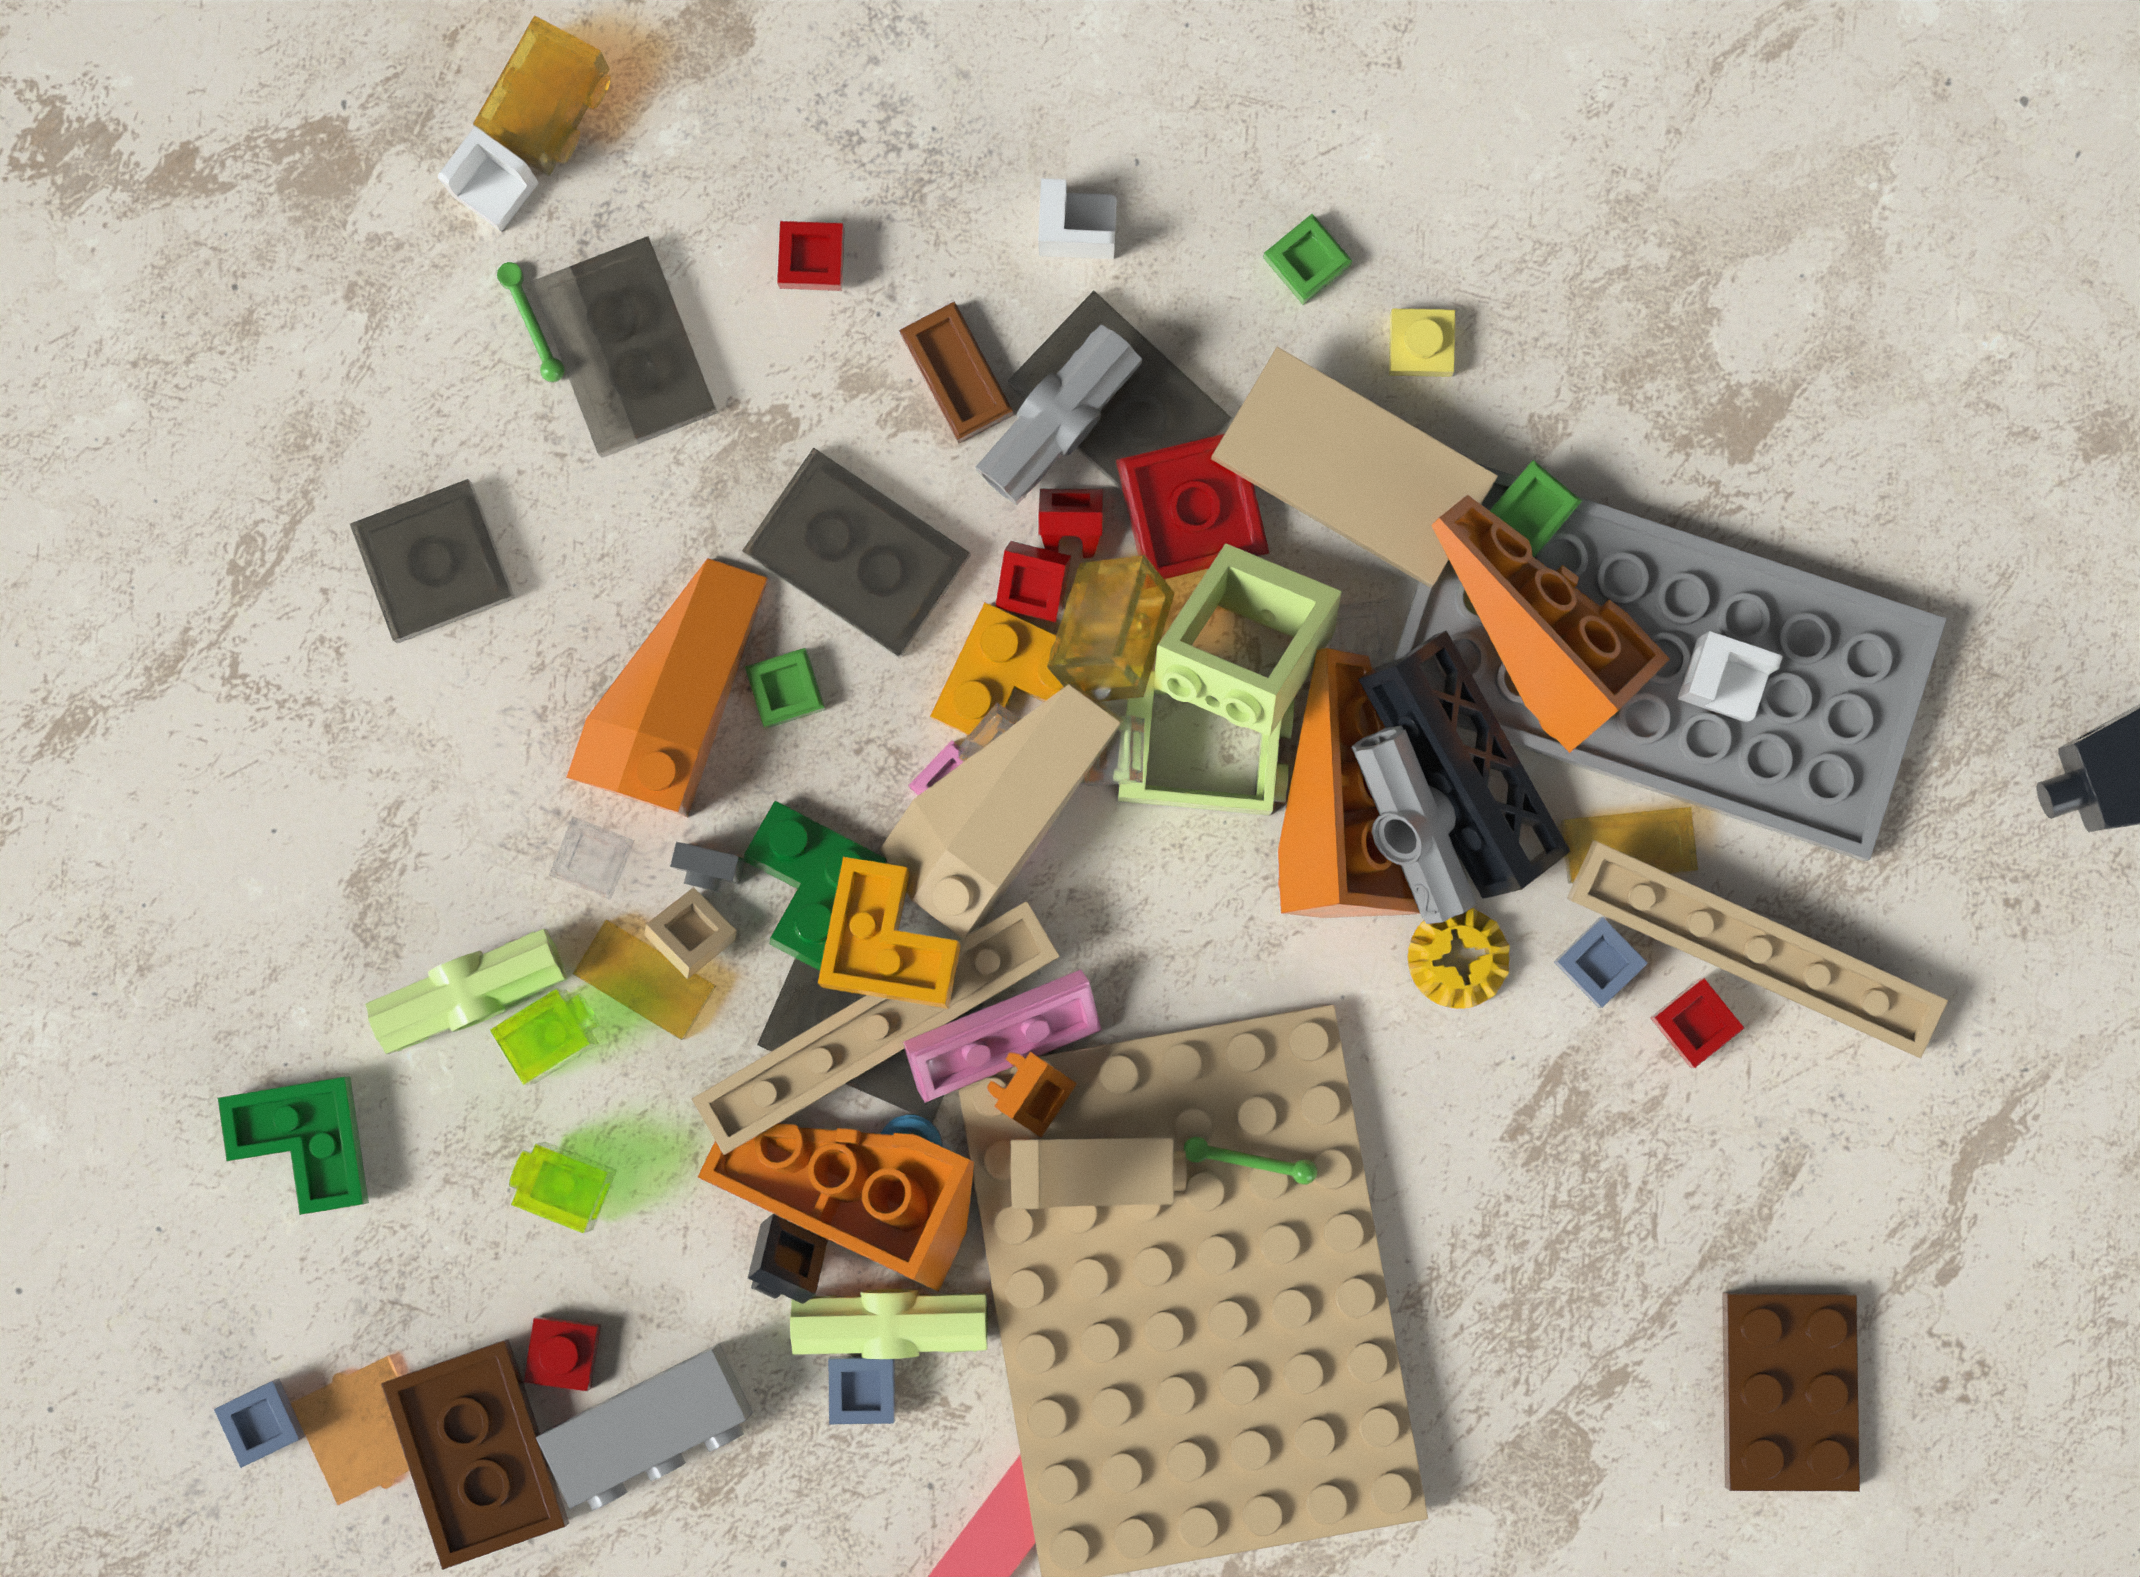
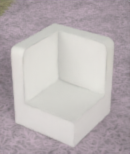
M474 126L438 175V179L452 197L501 232L539 183L522 159L476 126Z
M1041 178L1038 234L1039 256L1114 259L1116 197L1110 194L1067 193L1066 179Z
M1708 631L1696 641L1678 699L1744 722H1749L1755 718L1769 674L1779 669L1783 656Z

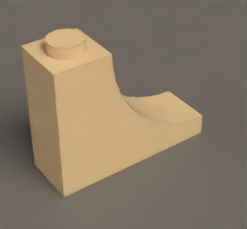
M1173 1138L1011 1140L1012 1209L1110 1205L1174 1204V1190H1186V1152L1173 1151Z

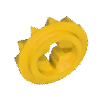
M1470 908L1467 912L1440 923L1426 924L1425 920H1423L1414 931L1409 943L1407 955L1409 972L1421 993L1434 1003L1454 1009L1475 1007L1496 995L1509 974L1510 945L1499 928L1498 923L1475 908ZM1451 930H1455L1456 937L1461 940L1464 948H1475V950L1484 948L1486 955L1477 956V960L1468 963L1469 974L1466 975L1468 985H1464L1463 977L1459 976L1456 967L1433 966V960L1442 959V955L1451 952L1452 946L1450 941L1453 940Z

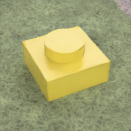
M1392 308L1389 328V376L1452 377L1455 353V310Z

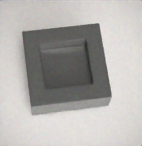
M676 842L670 867L686 872L683 884L721 892L724 881L740 884L745 861L740 856Z

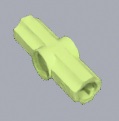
M542 929L537 932L533 931L513 942L510 941L504 944V946L483 954L482 951H477L446 962L428 972L429 977L365 1003L368 1012V1021L376 1040L382 1046L385 1054H392L424 1042L430 1037L451 1029L452 1032H456L493 1018L505 1011L504 1006L567 980V976L556 944L553 942L548 930Z
M876 1289L861 1291L860 1296H813L804 1304L792 1299L790 1315L792 1355L861 1353V1357L867 1359H902L917 1357L919 1352H977L978 1350H987V1293L918 1294L916 1289Z

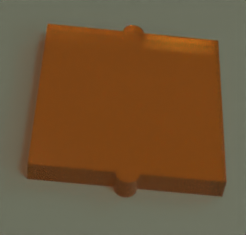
M389 1355L349 1375L339 1372L333 1376V1383L291 1403L337 1505L345 1503L379 1485L384 1489H388L394 1485V1478L410 1471L381 1383L399 1377Z

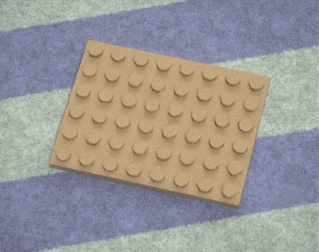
M1334 1005L1039 1056L1040 1059L1077 1083L1042 1137H1039L995 1108L994 1105L998 1099L993 1097L987 1089L990 1081L1006 1088L1018 1071L1015 1066L958 1089L970 1160L974 1162L973 1178L1041 1577H1105L1428 1519ZM1200 1137L1209 1146L1296 1163L1301 1159H1308L1317 1167L1316 1179L1308 1185H1302L1297 1183L1293 1176L1207 1158L1201 1162H1191L1186 1158V1190H1174V1204L1012 1209L1011 1140L1173 1138V1151H1184V1145L1188 1139Z

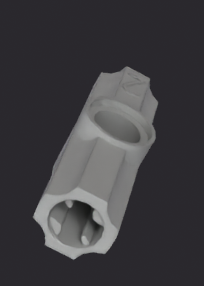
M1101 324L1090 334L1079 350L1075 351L1072 358L1057 375L1053 372L1050 373L1034 388L1019 408L1016 415L1018 419L978 463L976 471L1004 498L1018 505L1043 479L1047 471L1061 455L1067 457L1084 441L1101 418V409L1142 364V358L1115 331Z
M1402 725L1384 728L1375 734L1363 737L1352 746V749L1380 815L1373 823L1372 834L1374 843L1380 853L1388 860L1401 866L1419 912L1426 924L1444 922L1449 918L1467 912L1476 904V901L1448 835L1455 826L1456 816L1454 807L1440 790L1428 786L1407 732L1403 729Z

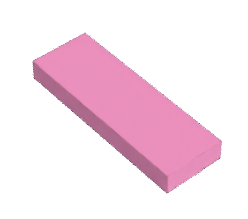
M1078 970L913 1037L903 1043L918 1092L926 1103L1013 1067L1006 1060V1057L1011 1052L1018 1053L1025 1058L1031 1052L1038 1057L1099 1032L1102 1029L1090 982L1083 971Z

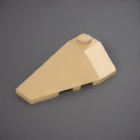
M1071 682L914 798L880 848L889 864L904 866L910 871L906 892L911 901L962 939L982 925L1124 720Z

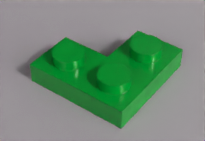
M774 801L745 851L744 861L797 889L772 933L769 945L820 971L843 857L885 864L887 860L883 856Z
M350 1076L217 1098L226 1162L290 1151L299 1215L369 1203Z

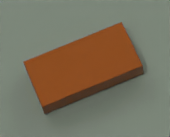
M955 301L899 330L907 349L958 444L1014 415L1013 409Z

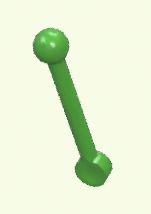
M504 263L497 271V278L504 288L510 290L542 361L540 367L541 376L548 382H558L564 375L565 367L562 361L553 357L521 286L524 280L523 272L515 263Z
M1192 1137L1184 1145L1186 1158L1191 1162H1201L1207 1158L1293 1176L1297 1183L1302 1185L1312 1183L1317 1177V1167L1308 1159H1301L1296 1163L1209 1146L1200 1137Z

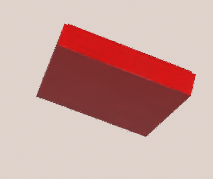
M1225 434L1116 460L1145 583L1209 569L1225 544L1255 556L1270 554L1254 484L1211 459Z

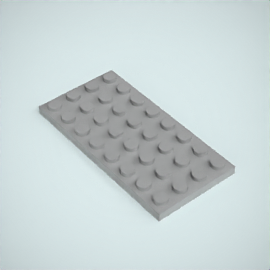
M1479 464L1497 475L1495 482L1481 504L1490 511L1518 477ZM1578 497L1582 502L1535 558L1552 570L1556 571L1563 565L1579 577L1575 588L1598 605L1603 606L1608 600H1611L1627 612L1670 660L1618 712L1569 753L1556 738L1551 737L1543 730L1538 719L1525 706L1451 562L1448 560L1433 587L1430 588L1418 582L1393 661L1402 658L1433 635L1447 630L1510 744L1861 861H1869L1871 859L1947 618ZM1708 631L1783 656L1779 669L1769 674L1755 718L1749 722H1744L1678 699L1696 641ZM1434 654L1419 666L1432 689L1444 693L1446 674ZM1458 713L1457 726L1477 733L1471 718Z

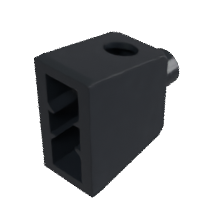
M2139 704L2058 748V755L2065 774L2038 782L2036 786L2040 805L2048 818L2052 819L2079 810L2084 827L2088 832L2140 825Z

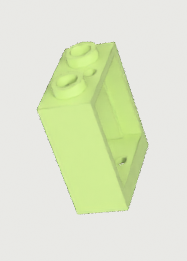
M1225 544L1158 644L1153 687L1168 693L1176 700L1192 703L1226 718L1237 726L1248 727L1270 737L1314 667L1317 650L1325 649L1335 633L1342 591ZM1217 606L1294 637L1269 678L1192 646Z
M1130 669L1118 801L1268 816L1273 811L1274 801L1285 802L1289 764L1277 763L1279 738L1291 739L1294 700L1289 705L1271 736L1269 737L1261 733L1255 795L1145 785L1154 694H1169L1153 687L1155 671Z

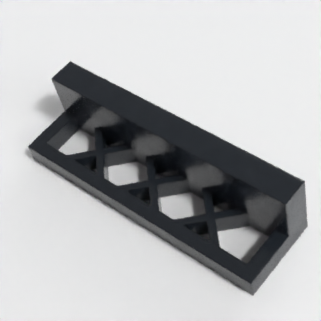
M1447 630L1433 635L1402 658L1375 667L1358 679L1385 728L1402 725L1403 729L1406 730L1428 786L1440 790L1454 807L1456 816L1455 826L1448 835L1482 899L1522 890L1571 852ZM1434 654L1446 674L1444 693L1432 689L1419 666ZM1458 713L1469 716L1477 729L1475 748L1464 745L1456 731ZM1490 768L1500 771L1508 784L1506 804L1496 801L1488 788ZM1521 823L1533 828L1544 848V851L1531 861H1529L1519 843Z

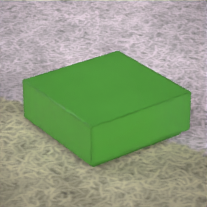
M1313 214L1309 215L1265 251L1263 259L1302 305L1319 293L1352 264V259Z
M806 648L745 666L765 729L826 710Z

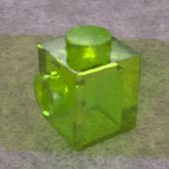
M556 988L490 1029L523 1085L536 1084L600 1044L592 1030L600 1026L596 1015L580 993L571 997L567 989Z
M548 1142L536 1143L532 1153L525 1150L522 1151L513 1168L509 1187L517 1189L511 1205L584 1234L594 1230L617 1169Z

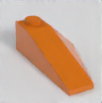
M1466 495L1431 525L1525 706L1535 715L1543 730L1551 737L1556 738L1569 753L1618 712L1670 660L1627 612L1611 600H1608L1603 606L1595 603L1575 588L1579 577L1562 565L1556 571L1545 566L1532 556V547L1526 537L1469 495Z
M707 558L587 716L566 778L688 818L768 578Z
M1329 648L1317 650L1278 847V886L1281 914L1319 918L1420 914L1401 866L1388 860L1380 853L1374 843L1372 834L1373 823L1380 815L1352 749V746L1363 737L1375 734L1385 728L1358 680L1372 670L1369 656Z
M778 1123L723 1155L715 1141L700 1170L698 1178L939 1292L967 1232L974 1162L914 1134L894 1133V1135L863 1133L853 1129L837 1128V1130L802 1128L797 1125Z

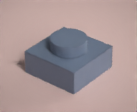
M1604 917L1598 918L1554 961L1598 1008H1603L1648 964Z
M830 1356L828 1359L829 1425L894 1424L896 1421L895 1359Z
M279 1378L214 1409L240 1468L306 1437Z

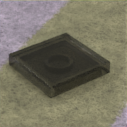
M469 479L350 523L391 638L397 644L515 599L473 483Z

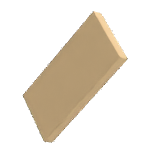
M1278 346L1275 348L1211 457L1212 460L1430 588L1434 586L1449 560L1431 525L1466 495L1482 504L1497 478L1496 474Z

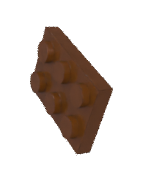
M1722 1293L1725 1488L1729 1491L1860 1492L1857 1295L1852 1293Z
M509 1338L381 1383L442 1570L564 1528L569 1524L555 1477L536 1439L540 1432Z

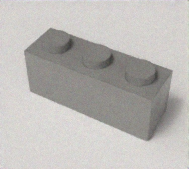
M719 1343L547 1429L537 1436L536 1439L569 1508L571 1509L588 1501L593 1511L625 1495L627 1490L623 1484L624 1481L646 1471L650 1481H653L684 1465L686 1462L681 1454L682 1452L702 1442L705 1443L710 1452L739 1438L744 1434L739 1424L746 1421L753 1411Z

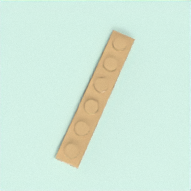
M1594 840L1567 896V899L1920 1059L1948 1000Z
M1028 902L1022 903L958 941L961 948L949 1009L866 995L692 1098L691 1100L723 1155L905 1049L904 1041L951 1022L1059 958V954Z

